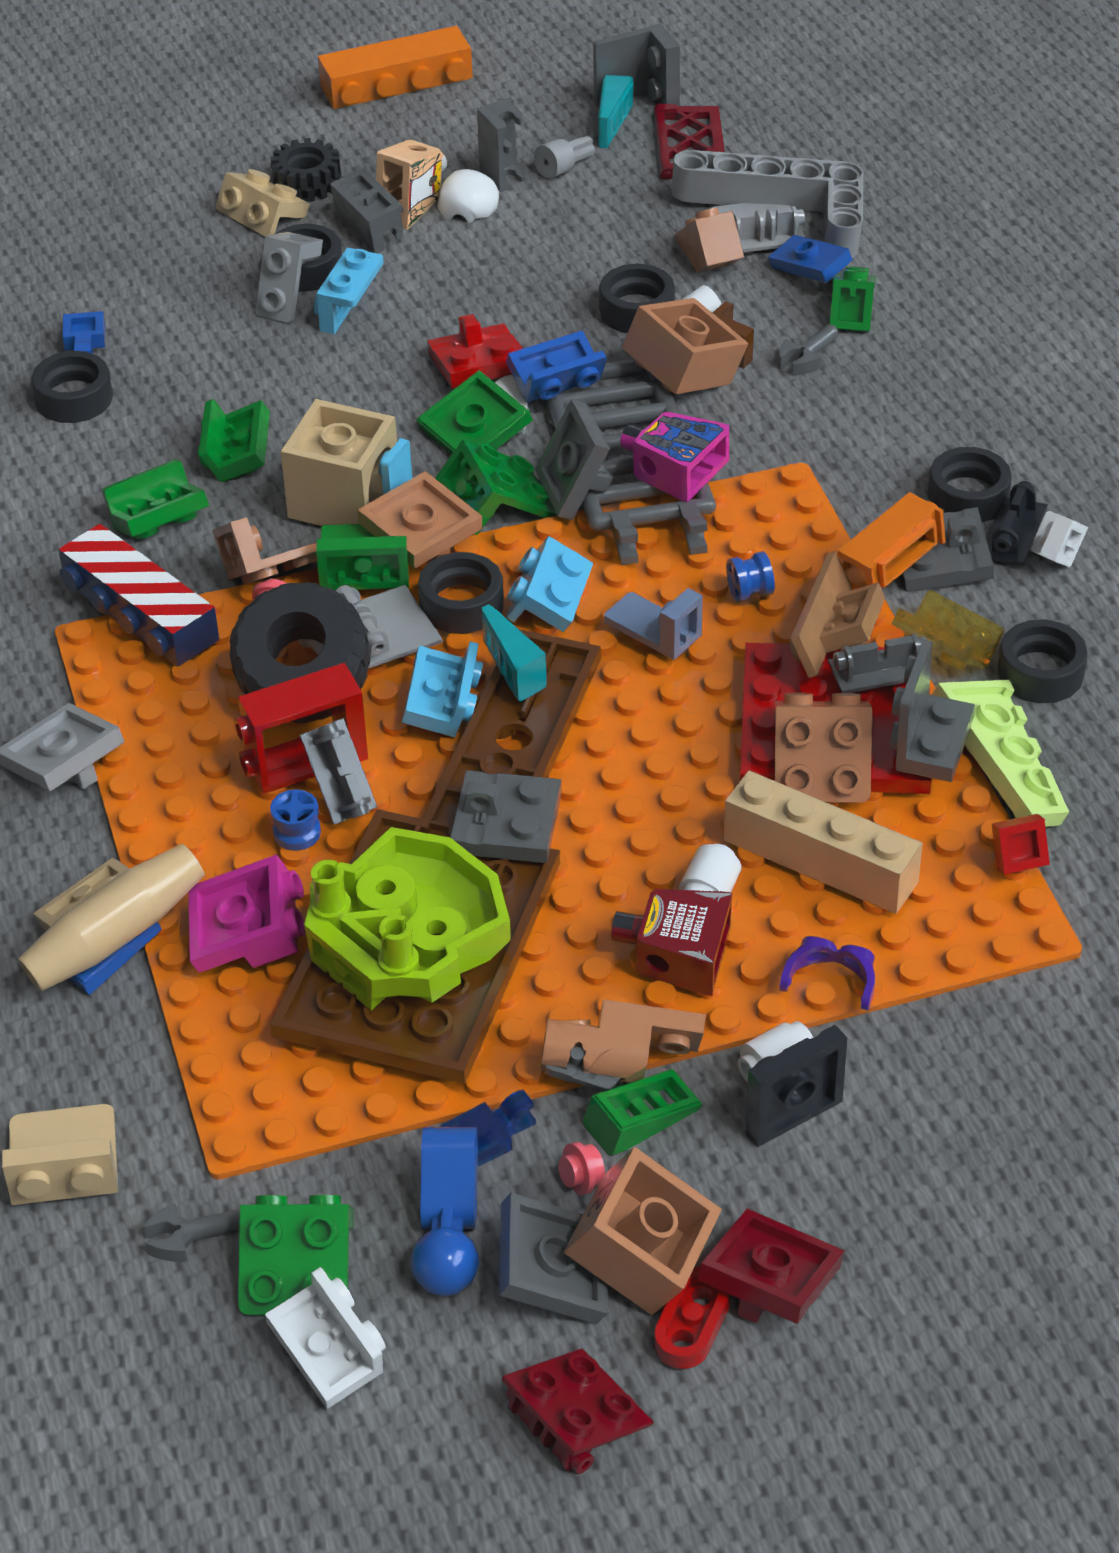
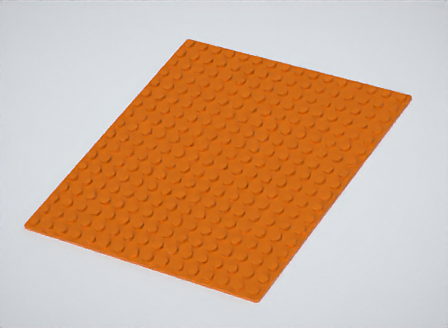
M802 462L788 464L786 466L708 482L716 502V510L709 515H702L707 522V531L703 532L707 543L706 553L690 555L679 519L634 525L638 533V541L635 542L639 563L621 565L611 529L601 531L591 529L584 510L577 511L573 520L559 516L547 517L481 532L478 535L473 534L451 547L450 553H475L489 558L499 567L503 576L504 603L501 614L505 618L511 602L506 599L507 594L516 579L523 574V572L518 570V566L530 547L537 550L545 539L550 536L593 562L573 621L564 632L526 609L515 622L510 621L516 628L601 646L600 663L548 777L561 779L562 785L551 843L552 849L560 850V866L465 1084L272 1037L270 1023L308 948L306 934L297 938L298 952L255 968L250 965L245 957H241L199 973L190 962L189 896L187 893L158 921L162 930L144 945L210 1177L216 1180L225 1179L582 1087L584 1085L546 1075L544 1071H540L547 1020L590 1019V1025L598 1026L603 999L706 1014L704 1034L698 1052L689 1051L685 1054H670L661 1051L659 1046L650 1045L646 1068L648 1070L741 1046L782 1022L791 1024L799 1021L807 1028L1067 962L1081 956L1082 944L1038 867L1006 875L997 870L992 823L1010 820L980 765L967 750L966 745H964L952 782L932 778L930 794L871 792L870 798L865 802H826L923 843L919 883L897 914L724 841L725 800L740 782L745 642L790 644V637L827 554L836 551L838 556V550L851 540L808 464ZM665 494L625 500L601 506V509L604 513L681 500ZM764 551L773 569L774 593L763 597L756 593L750 595L748 600L736 602L728 585L726 574L727 559L739 557L742 560H747L751 558L752 554ZM838 557L845 572L855 567ZM431 559L415 569L409 564L408 589L418 604L420 572L432 561ZM318 568L271 578L284 581L285 583L310 582L320 585ZM266 580L198 594L215 607L219 640L179 667L163 655L158 656L153 653L147 643L135 634L125 632L119 622L108 614L56 627V640L75 706L118 726L124 739L123 744L93 763L120 862L128 868H132L177 845L184 844L196 857L205 873V876L198 882L200 883L277 854L289 871H296L301 879L304 897L295 901L296 907L301 912L304 921L310 905L312 867L316 863L328 859L335 860L338 863L349 864L376 809L422 819L468 724V721L462 720L456 736L451 737L401 722L417 652L369 668L367 679L363 688H361L368 760L360 763L377 807L359 817L349 818L333 824L315 777L263 794L254 777L246 778L240 764L239 752L244 751L245 748L237 735L234 719L240 717L238 697L245 694L242 693L232 670L229 654L230 636L239 614L245 606L247 607L253 601L252 591L254 586ZM456 585L447 587L440 591L438 595L449 600L464 601L476 598L485 591L472 585ZM687 588L703 595L702 636L675 660L604 622L605 612L629 592H634L662 608L667 602L674 601ZM391 589L357 590L362 600ZM884 600L869 641L865 644L876 642L878 647H884L885 640L906 636L886 600ZM436 629L443 639V643L429 647L430 649L463 658L470 641L479 644L476 661L483 662L482 672L476 689L470 688V693L477 695L476 708L496 666V662L483 641V629L467 634L448 633ZM294 641L281 650L276 661L286 666H301L313 661L318 657V654L312 647L304 648L298 641ZM930 679V695H932L935 686ZM528 711L526 717H525V718H522L521 721H524V722H525V720H526V718H527V716H528V714H529V711ZM332 716L308 723L287 722L262 730L264 749L300 738L299 735L332 723ZM514 730L512 735L505 739L496 740L499 746L507 750H520L531 743L530 735L519 730ZM294 789L307 791L317 799L319 808L317 818L321 827L319 840L313 846L298 851L287 850L276 843L272 828L274 822L270 812L272 800L278 794ZM705 844H722L735 853V856L741 863V872L731 891V929L713 996L703 995L641 975L636 970V945L611 940L612 925L616 911L644 916L650 892L655 889L679 890V885L698 847ZM815 936L827 939L834 943L838 950L844 945L860 946L874 954L875 989L869 1011L861 1009L860 999L865 989L864 982L852 970L837 962L815 963L802 967L792 976V983L788 991L779 990L785 963L791 954L801 946L803 938Z

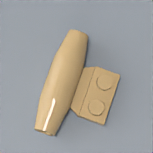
M184 844L177 845L132 868H128L112 857L33 913L46 932L18 958L20 966L34 986L42 992L99 964L162 919L205 876L200 863Z

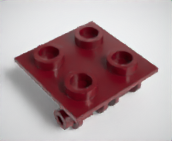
M583 1348L509 1373L501 1379L508 1387L505 1394L509 1400L508 1408L512 1413L517 1414L534 1436H540V1442L544 1447L549 1448L554 1445L551 1452L561 1461L562 1466L567 1471L574 1469L578 1474L584 1473L594 1462V1457L590 1454L593 1448L648 1428L654 1423L635 1403L632 1397L626 1394Z

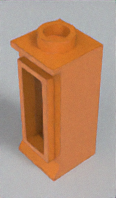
M909 492L838 550V557L855 566L845 572L852 589H858L878 582L881 589L885 588L938 543L942 545L946 543L943 510L933 502L926 501Z

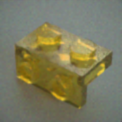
M932 590L926 592L916 613L899 608L891 623L905 631L903 637L915 633L917 637L925 636L928 641L933 642V647L942 651L939 657L940 660L961 670H964L967 664L985 669L1005 632L1004 627Z

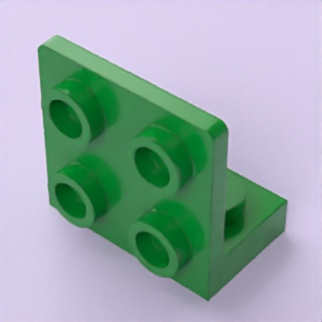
M462 439L435 477L437 481L482 515V528L493 517L501 503L544 518L554 517L557 514L544 487L533 473V465L522 456L513 455L511 457L502 454L486 443L478 445Z
M361 524L323 525L321 527V539H317L316 542L320 586L332 588L333 590H337L344 585L355 589H391L403 585L409 588L406 536L375 537Z

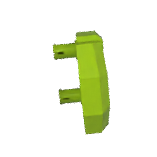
M391 827L352 864L338 863L335 860L328 859L322 860L312 867L310 905L304 923L311 961L324 972H329V976L339 984L342 983L343 987L352 995L356 994V998L371 1011L383 999L390 996L421 997L433 1003L461 984V973L490 961L511 940L510 919L498 874L450 837Z

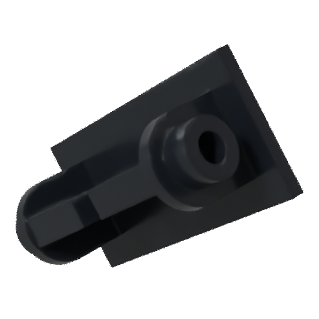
M1021 481L1019 484L1014 485L1010 491V498L1007 497L1001 506L987 540L991 559L994 561L1018 565L1025 564L1048 507V504L1037 502L1035 488L1030 482Z

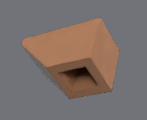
M718 208L700 211L695 214V218L686 220L685 227L674 234L676 241L697 273L732 265L744 258L733 211L719 214Z

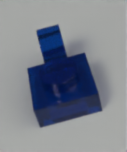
M523 1089L506 1097L495 1112H492L486 1102L441 1124L440 1127H477L479 1167L513 1150L511 1136L536 1124L535 1117L529 1111L535 1106Z

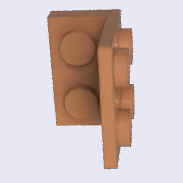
M247 517L212 530L228 580L241 577L243 584H247L278 574L276 565L281 563L285 572L317 561L316 543L261 560L259 551L263 549L262 540L255 525L250 526Z

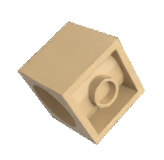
M315 399L281 450L288 518L320 526L359 524L358 509L383 495L382 476H380L378 469L383 454L386 451H390L397 443L395 417Z

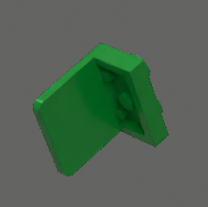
M258 1195L255 1196V1205H240L238 1307L240 1311L246 1315H265L312 1284L311 1273L319 1267L324 1270L331 1281L338 1277L349 1291V1230H354V1208L349 1204H341L340 1195H310L309 1204H288V1196Z

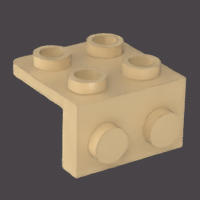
M99 1104L22 1113L10 1119V1149L2 1150V1168L12 1205L118 1193L116 1127L112 1106Z

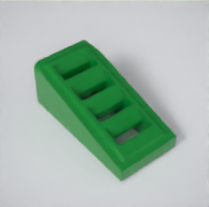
M673 1069L592 1095L583 1118V1124L607 1155L613 1156L632 1148L700 1110L702 1102ZM664 1090L675 1103L668 1105L658 1092ZM646 1099L654 1110H650L643 1100ZM628 1109L634 1117H630L625 1110Z

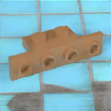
M836 551L827 554L790 637L792 655L798 663L802 662L808 677L818 675L826 653L841 649L842 646L862 645L869 641L885 600L879 582L853 590Z

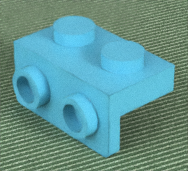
M347 247L316 293L314 312L319 317L321 332L336 333L351 308L357 305L383 265L382 254Z
M550 536L545 539L537 550L530 547L518 566V570L523 572V574L516 579L507 594L506 599L511 602L506 618L515 622L526 609L564 632L573 621L593 562Z
M470 641L463 658L419 645L412 668L402 723L451 737L456 736L461 721L469 722L477 700V695L470 693V688L476 689L483 667V662L476 661L478 643Z

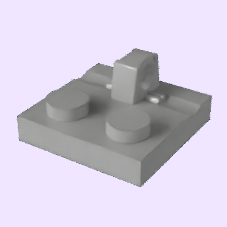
M68 703L1 746L0 764L2 767L33 783H37L48 791H52L67 780L85 789L98 780L93 763L123 744L124 739L118 726Z

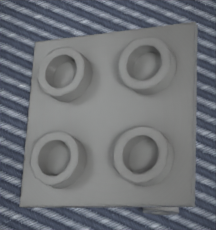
M739 203L712 207L718 208L719 214L733 211L743 253L779 248L793 235L805 237L800 225L805 224L804 210H797L795 206Z
M344 585L336 590L349 603H352L365 626L370 645V665L368 669L417 652L419 645L429 648L443 643V639L406 585L362 600L358 590L353 587Z

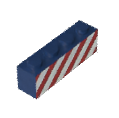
M102 524L96 525L58 549L62 566L60 576L69 590L79 592L91 602L97 611L107 613L119 622L125 632L135 634L148 644L153 653L158 656L163 655L177 667L219 640L216 612L213 605Z

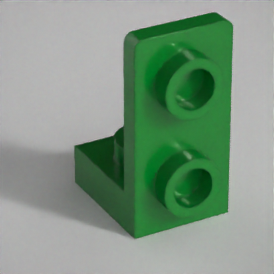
M846 266L843 273H838L834 277L830 324L834 325L837 329L870 331L873 295L877 276L869 275V268Z

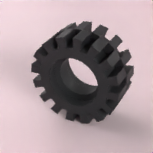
M304 138V143H299L298 139L291 140V146L284 143L280 145L281 150L276 149L273 152V156H271L273 184H281L297 191L296 197L302 200L303 198H308L309 202H314L316 196H319L321 199L327 198V192L332 194L330 183L341 178L339 152L337 148L333 149V145L329 142L324 145L323 140L317 139L315 143H311V138Z

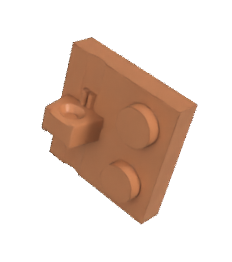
M424 471L359 508L358 523L375 537L406 536L408 564L415 569L430 559L434 560L441 555L450 554L452 546L481 530L482 515Z

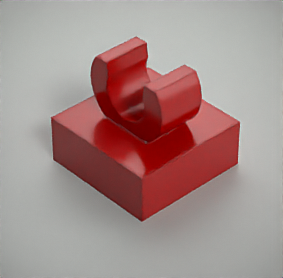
M1033 814L992 823L997 870L1003 875L1050 865L1045 818L1039 814Z

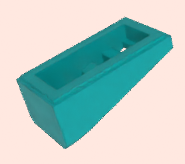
M605 75V78H603L598 115V147L608 148L633 107L634 80L631 76Z
M488 604L482 607L483 641L514 696L519 701H523L546 688L545 652L493 606Z

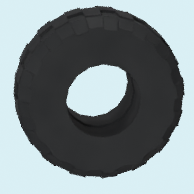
M291 582L279 585L269 591H264L255 597L247 607L245 606L239 614L230 636L229 654L232 670L244 694L342 663L346 664L360 689L363 688L367 679V671L370 665V645L365 626L358 611L352 603H349L342 597V594L332 588L320 586L317 583ZM310 639L325 645L318 657L310 663L301 666H286L276 661L281 650L297 640ZM331 708L290 722L308 723L319 719L323 720L332 716Z

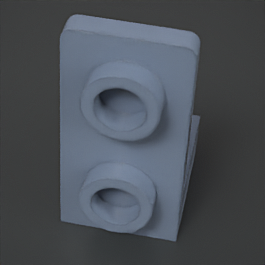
M687 588L674 601L667 602L662 608L634 592H629L605 612L604 622L675 660L702 636L703 595Z

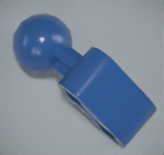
M423 1127L421 1228L431 1229V1231L417 1240L411 1254L410 1266L418 1285L428 1293L442 1297L460 1293L470 1286L479 1267L478 1252L473 1240L463 1233V1230H476L478 1180L477 1127Z

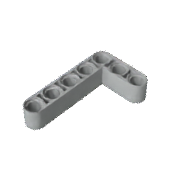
M684 150L675 155L671 192L676 199L683 202L716 205L739 203L795 206L797 210L824 213V242L849 248L852 258L859 251L863 224L864 174L860 166L844 161Z

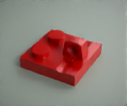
M474 314L458 317L459 333L427 340L428 353L451 388L458 387L478 370L490 379L512 375L506 364L508 353L523 349L504 323L481 328L480 322L476 320Z

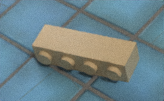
M752 771L746 773L725 800L724 841L895 914H897L919 883L923 844L920 841Z

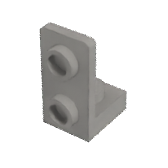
M291 232L265 236L256 314L258 316L285 323L294 321L301 266L305 264V259L321 256L323 240Z

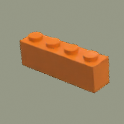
M457 25L318 56L320 86L333 109L473 78L471 47Z

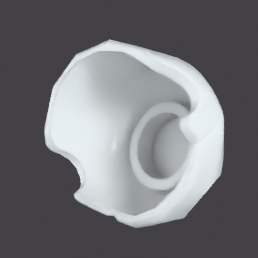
M471 169L457 170L450 174L441 186L438 210L448 220H451L454 215L459 214L464 216L468 223H471L475 219L489 217L497 209L499 190L494 181L481 172Z

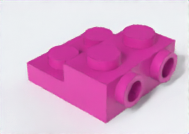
M277 854L197 883L188 892L190 962L199 973L241 957H245L250 965L255 968L298 952L297 938L304 936L306 932L304 927L305 921L301 912L296 907L295 900L304 897V889L296 871H289Z

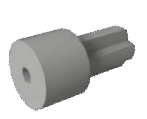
M589 136L580 137L569 142L564 139H556L536 148L534 163L538 172L543 177L551 179L571 171L575 162L593 156L596 148L593 146V139Z

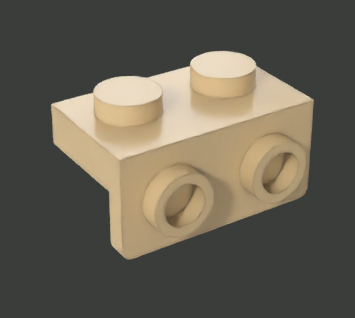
M249 169L247 174L225 173L216 202V209L265 237L275 234L280 217H306L310 204L296 197L297 191L281 184H273L269 182V175Z

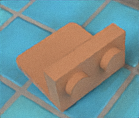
M785 693L784 701H774L775 781L824 802L867 801L871 795L872 706L870 703L860 702L861 695L855 693L832 694V701H813V694Z

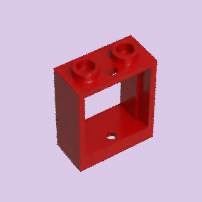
M345 663L238 697L240 717L234 719V724L239 740L245 748L244 751L239 752L240 764L246 778L254 777L263 794L314 778L315 775L300 738L264 749L262 730L331 708L332 722L344 718L360 762L368 760L363 694Z

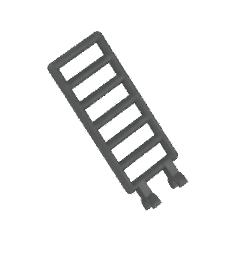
M635 359L606 363L600 380L646 374L647 381L563 392L552 399L546 400L555 429L571 399L584 402L588 406L655 396L657 400L655 404L592 412L599 428L653 421L665 412L680 413L672 393L667 391L662 386L661 381L648 370L639 367L635 363ZM622 433L602 436L610 448L609 452L623 450L620 445ZM633 456L604 460L602 463L607 466L611 476L634 473ZM643 481L609 485L606 492L589 489L582 502L591 529L594 531L611 529L621 565L639 563L635 542L638 541V533L634 525L679 519L690 555L706 553L707 543L703 532L707 531V522L702 515H709L716 510V502L708 482L694 495L696 499L689 500L688 502L678 501L603 513L600 504L667 494Z

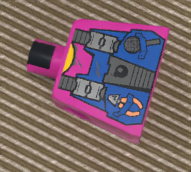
M665 412L646 429L628 424L622 432L620 445L623 449L633 452V469L637 479L681 501L688 502L729 462V425Z

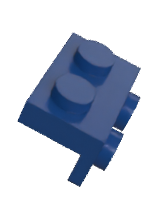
M582 330L508 353L506 364L527 403L540 398L542 400L552 399L562 391L577 386L579 388H586L595 384L602 377L607 357L604 351L594 353Z

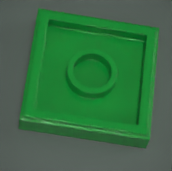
M480 370L416 419L418 427L451 455L462 439L478 445L486 443L497 449L533 421L528 409Z

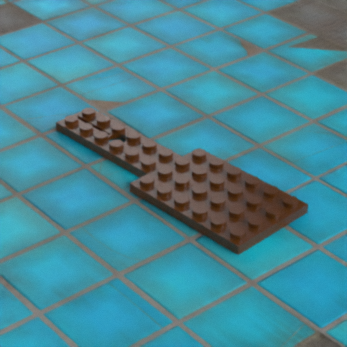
M519 629L546 654V672L548 670L546 688L539 691L538 694L535 693L525 700L519 701L514 696L496 664L423 818L419 819L376 809L349 864L356 861L391 827L451 837L466 770L480 771L487 774L501 773L548 778L600 663L601 646ZM528 711H529V714H528V716H527L525 722H524V721H521L522 718H525V717H526V715H527V713H528ZM514 730L523 731L530 735L531 743L520 750H507L496 742L497 739H505L511 736ZM550 848L547 863L475 856L498 874L510 919L511 940L490 961L461 973V984L433 1003L421 997L390 996L383 999L371 1011L356 998V994L352 995L343 987L342 983L339 984L330 977L329 972H324L311 961L308 946L270 1023L271 1036L465 1084L560 866V850Z

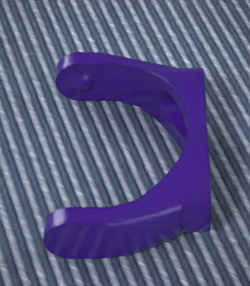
M807 936L803 938L801 946L787 959L782 972L779 990L787 992L792 983V976L802 967L815 963L837 962L852 970L864 982L865 989L860 999L861 1009L869 1011L875 989V972L873 968L875 956L870 950L860 946L844 945L838 950L836 945L827 939Z

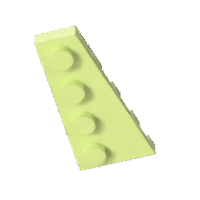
M1009 680L938 683L932 695L975 704L974 719L965 742L966 748L1010 807L1015 818L1039 814L1045 818V827L1060 826L1069 813L1068 808L1050 769L1041 766L1038 760L1042 752L1037 739L1028 737L1024 729L1027 717L1022 706L1014 705L1011 700L1014 692L1011 682Z

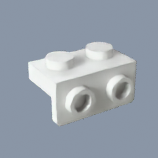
M319 1267L311 1273L312 1284L266 1313L265 1317L270 1329L328 1409L383 1373L381 1351L386 1349V1346L375 1326L369 1320L361 1323L354 1314L351 1307L355 1303L344 1283L338 1277L331 1281L324 1270Z

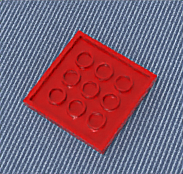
M745 642L740 781L748 771L775 781L774 701H784L785 693L813 694V701H832V694L841 693L828 664V660L833 659V654L840 652L841 649L826 653L818 675L808 677L802 662L798 663L794 659L790 644ZM906 683L852 692L861 695L860 702H869L872 706L871 792L930 794L932 778L896 771L897 751L890 749L892 729L895 722H899V717L892 715L893 700L897 688H905Z

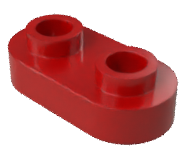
M700 1267L693 1269L684 1289L666 1303L655 1327L656 1353L661 1361L673 1368H692L706 1359L730 1306V1294L698 1280ZM706 1298L711 1302L706 1305H700L694 1302V1300ZM678 1341H687L691 1345L687 1347H678L675 1346L674 1343Z

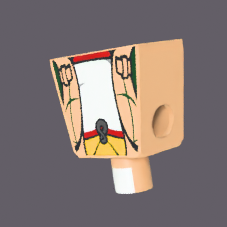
M406 140L377 152L376 180L403 206V212L400 215L403 229L406 230L439 199L441 172L447 167L446 157L440 149L414 140Z

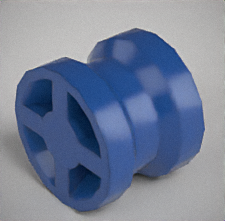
M764 551L752 554L751 558L747 560H742L739 557L727 559L726 574L728 585L736 602L748 600L750 595L756 593L762 597L774 593L773 569Z
M297 789L288 790L278 794L272 800L270 812L274 822L272 827L274 840L280 847L298 851L313 846L319 840L321 834L320 822L317 818L319 808L317 799L311 793Z

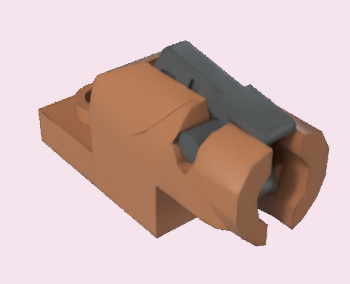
M603 999L598 1026L590 1025V1019L547 1020L540 1071H544L546 1075L568 1082H575L603 1092L613 1089L619 1081L631 1083L643 1079L647 1068L650 1045L659 1046L661 1051L670 1054H685L689 1051L698 1052L704 1034L706 1014Z

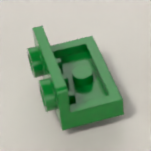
M214 399L205 402L203 419L201 420L200 446H198L197 453L203 467L207 470L210 469L220 482H225L242 474L253 473L259 467L265 465L270 411L262 400L228 414L223 412Z
M177 459L102 489L113 527L135 539L146 538L156 534L159 531L158 526L168 522L182 523L191 520L197 516L196 511L209 506L205 491L188 483L182 462Z

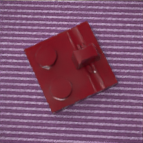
M747 1208L702 1261L698 1280L739 1298L737 1314L747 1320L757 1323L761 1314L766 1310L798 1324L808 1308L815 1302L840 1269L845 1250Z

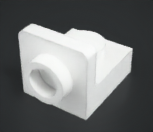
M1048 511L1034 538L1031 551L1070 567L1088 527Z

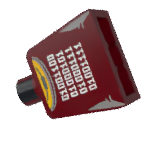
M655 889L650 892L644 916L616 911L612 925L611 940L636 945V970L641 975L703 995L713 996L731 929L732 893L725 891Z

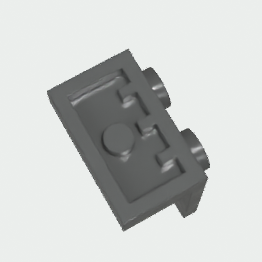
M662 24L594 41V103L597 107H600L602 84L605 75L631 76L634 80L633 98L649 94L650 98L653 101H658L659 104H676V106H680V46Z
M923 640L918 655H909L904 673L906 687H898L895 692L892 715L898 716L899 722L896 721L893 726L890 749L897 751L896 771L952 782L974 719L975 704L929 695L933 642Z

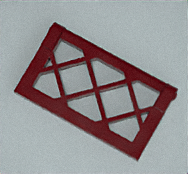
M658 104L653 108L661 179H672L673 163H670V159H674L677 153L689 147L699 151L725 152L719 106ZM696 119H709V125H705ZM665 120H677V122L669 126L665 123ZM689 126L698 132L688 136L679 130ZM709 136L712 139V146L709 147L699 141ZM671 137L680 143L671 147L668 145L667 138Z

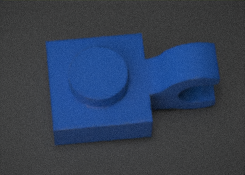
M103 311L63 314V343L65 351H86L93 354L94 348L105 347V318Z

